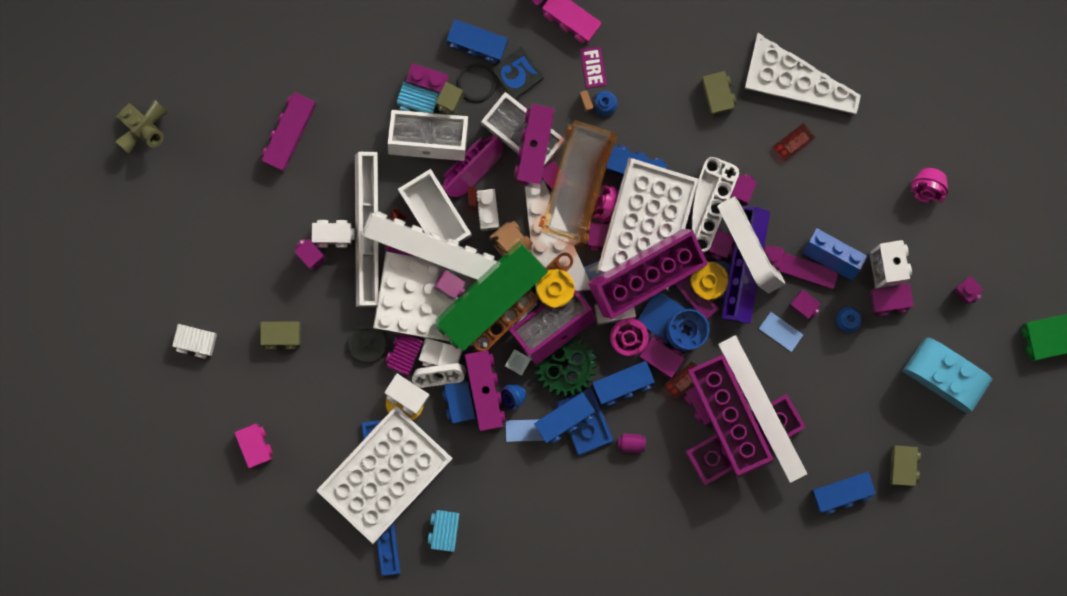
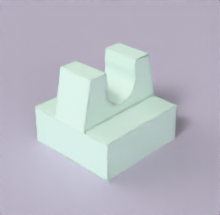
M514 349L505 367L522 376L531 359Z

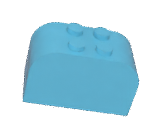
M928 337L921 341L902 371L965 413H971L993 380L986 372L962 356Z

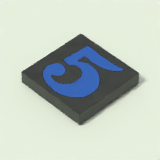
M520 47L491 68L514 99L544 79V75L523 47Z

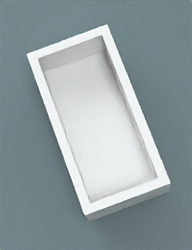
M431 169L398 189L424 233L430 234V232L441 235L440 239L444 241L452 239L459 242V244L472 236Z

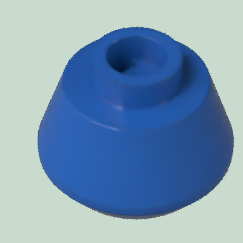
M600 91L593 97V110L600 116H610L616 111L618 100L612 92Z
M845 307L838 312L836 323L843 332L852 333L860 328L862 316L856 308Z
M506 385L501 392L503 403L512 410L518 409L526 398L525 390L519 385Z

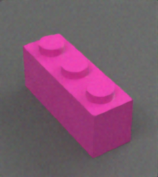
M548 0L542 8L543 16L551 22L553 20L560 24V29L566 33L569 31L575 35L574 38L582 44L584 42L589 44L602 26L601 21L571 0Z

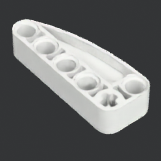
M715 157L708 158L702 167L692 206L691 230L694 231L697 240H704L707 243V248L702 249L703 254L711 247L722 219L721 213L714 214L711 211V206L719 205L730 199L739 176L737 166ZM715 163L717 170H708L707 164ZM732 170V174H734L735 176H731V178L726 177L727 174L725 172ZM725 187L728 195H719L718 188ZM711 222L714 225V230L706 231L704 223Z

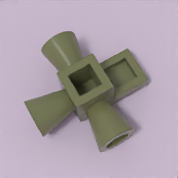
M155 99L145 115L129 103L116 117L130 131L115 142L128 154H130L139 138L151 148L158 147L163 142L164 135L153 123L169 112Z

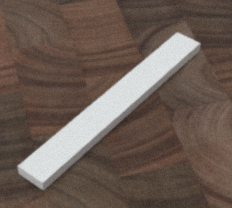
M736 335L719 343L718 346L722 354H724L789 483L806 475L807 472Z

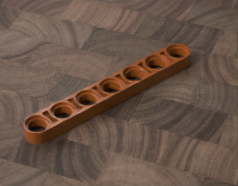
M566 252L560 253L546 269L547 271L558 269L567 272L573 265V257ZM562 256H567L570 259V264L566 267L559 264V259ZM532 288L522 296L529 299L527 307H520L517 301L507 310L515 312L516 317L513 321H507L504 313L492 324L501 325L502 332L500 334L494 335L491 332V325L474 341L475 348L478 351L489 350L539 300L538 295L532 291ZM482 337L488 340V346L483 349L477 345L478 339Z

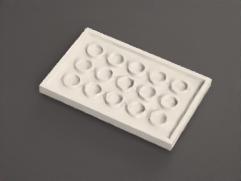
M628 158L597 270L607 272L676 232L685 229L699 179Z
M386 252L373 328L449 342L451 338L447 334L443 336L436 329L438 325L435 320L458 297L451 300L434 289L433 286L444 270L449 271L465 282L463 286L465 288L464 292L477 279L422 258ZM486 338L478 339V347H487L488 340Z
M395 406L316 491L373 544L453 458L404 412Z

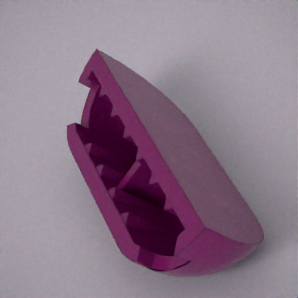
M496 135L483 139V137L478 139L465 152V160H457L444 174L445 180L442 185L444 191L452 197L466 194L499 161L503 152L501 139Z

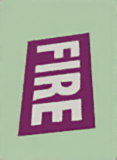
M601 46L580 49L586 88L607 85Z

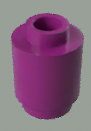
M622 433V437H618V449H621V453L640 454V452H645L646 437L641 436V434Z

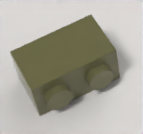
M725 71L703 76L702 84L711 116L733 111L734 105L737 102L734 93L731 94L729 87L732 86L730 76H726Z
M446 82L436 101L437 109L440 110L439 113L456 115L464 99V91Z
M299 321L261 322V345L265 346L267 350H276L277 346H285V349L289 350L296 349V346H301V323Z
M892 446L890 485L916 486V482H919L920 472L917 471V463H920L921 452H918V447Z

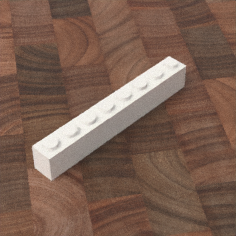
M358 152L355 154L356 307H376L379 296L378 241L364 237L362 234L370 212L376 214V211H378L377 152Z
M376 211V214L370 212L362 233L364 237L477 280L497 262V260H494L495 256L485 252L483 255L476 253L477 249L467 245L466 248L458 246L459 242L452 239L444 241L440 239L441 235L433 232L426 234L422 228L412 225V228L405 226L404 221L394 218V221L387 219L386 214Z

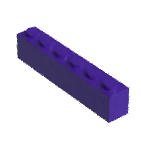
M741 206L764 250L770 211L755 206ZM735 242L721 319L735 323L751 324L757 283Z

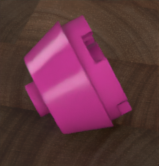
M934 168L921 169L911 182V192H914L915 198L922 202L929 203L930 200H938V203H942L948 195L947 176L940 170Z
M604 185L601 187V190H603L601 195H596L592 210L596 211L593 218L598 219L599 222H611L619 191L613 186L608 187Z
M633 318L622 319L611 330V345L621 355H638L648 344V331L639 320Z

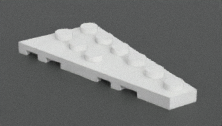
M757 34L745 89L845 113L857 114L861 95L833 80L827 74L818 71L815 67L791 52L782 49L776 43L764 38L763 35Z
M544 180L541 181L540 189L525 187L530 240L533 242L531 246L532 254L547 267L560 253H569L573 257V265L567 273L574 281L575 290L577 292L591 290L587 283L590 280ZM562 256L559 259V264L566 267L570 264V259L567 256Z

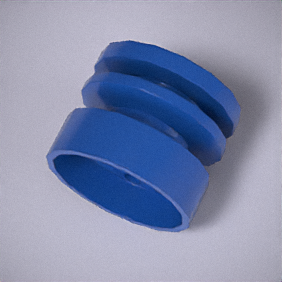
M686 309L672 315L666 322L664 331L668 343L673 348L680 351H689L705 343L710 329L709 323L702 313L697 310ZM684 327L689 328L690 330L689 332H687V334H682L681 330H683Z

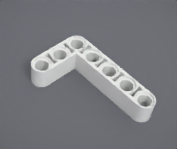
M734 196L719 204V211L757 285L767 293H771L785 285L779 270L770 264L737 198Z

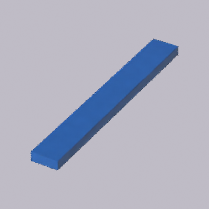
M381 420L361 423L363 440L376 428ZM393 522L377 539L381 576L401 574L395 525Z

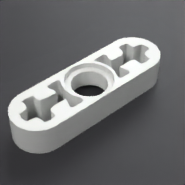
M459 363L418 368L413 374L412 382L420 388L460 383L464 380L466 368ZM435 373H440V374H442L444 377H443V378H438V377H436L434 374H435Z

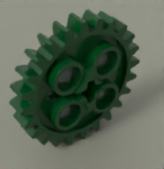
M574 336L557 349L565 352L562 358H555L554 354L556 351H554L535 365L536 368L540 369L535 372L536 375H542L538 380L539 383L545 381L543 388L545 389L550 386L549 392L553 393L556 390L558 397L561 392H564L565 397H567L568 392H571L574 397L576 390L582 393V386L588 389L587 381L593 383L590 375H596V372L592 370L597 368V364L592 363L596 360V357H590L593 349L587 350L588 343L582 346L583 340L581 338L576 342ZM581 355L583 360L581 363L576 364L573 362V357ZM552 360L563 365L568 362L569 366L582 368L583 370L577 371L569 367L564 370L562 365L550 364L549 362ZM553 368L559 370V374L556 377L549 375L550 370ZM569 374H577V380L575 382L568 381Z

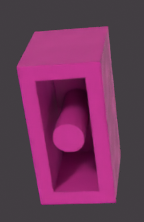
M254 424L235 432L248 468L251 469L272 460L271 455L274 454L270 444L266 445L264 437H266L263 426L259 427L258 424Z

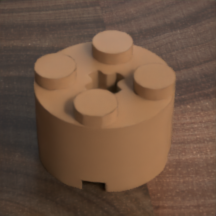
M514 221L511 223L506 222L489 237L490 241L494 239L495 244L493 246L502 257L519 241L530 252L532 251L531 246L533 242L528 236L524 237L520 233L521 229Z

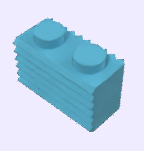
M403 82L397 106H400L399 109L402 111L412 110L435 114L437 108L436 101L440 93Z
M436 510V514L432 513L430 525H434L433 533H429L428 544H431V549L454 552L460 513Z

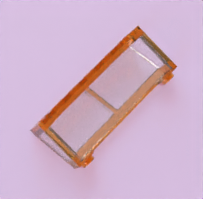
M574 120L571 125H567L565 147L545 215H541L538 226L541 227L540 233L581 248L588 241L589 234L585 232L590 229L589 225L608 159L618 134Z

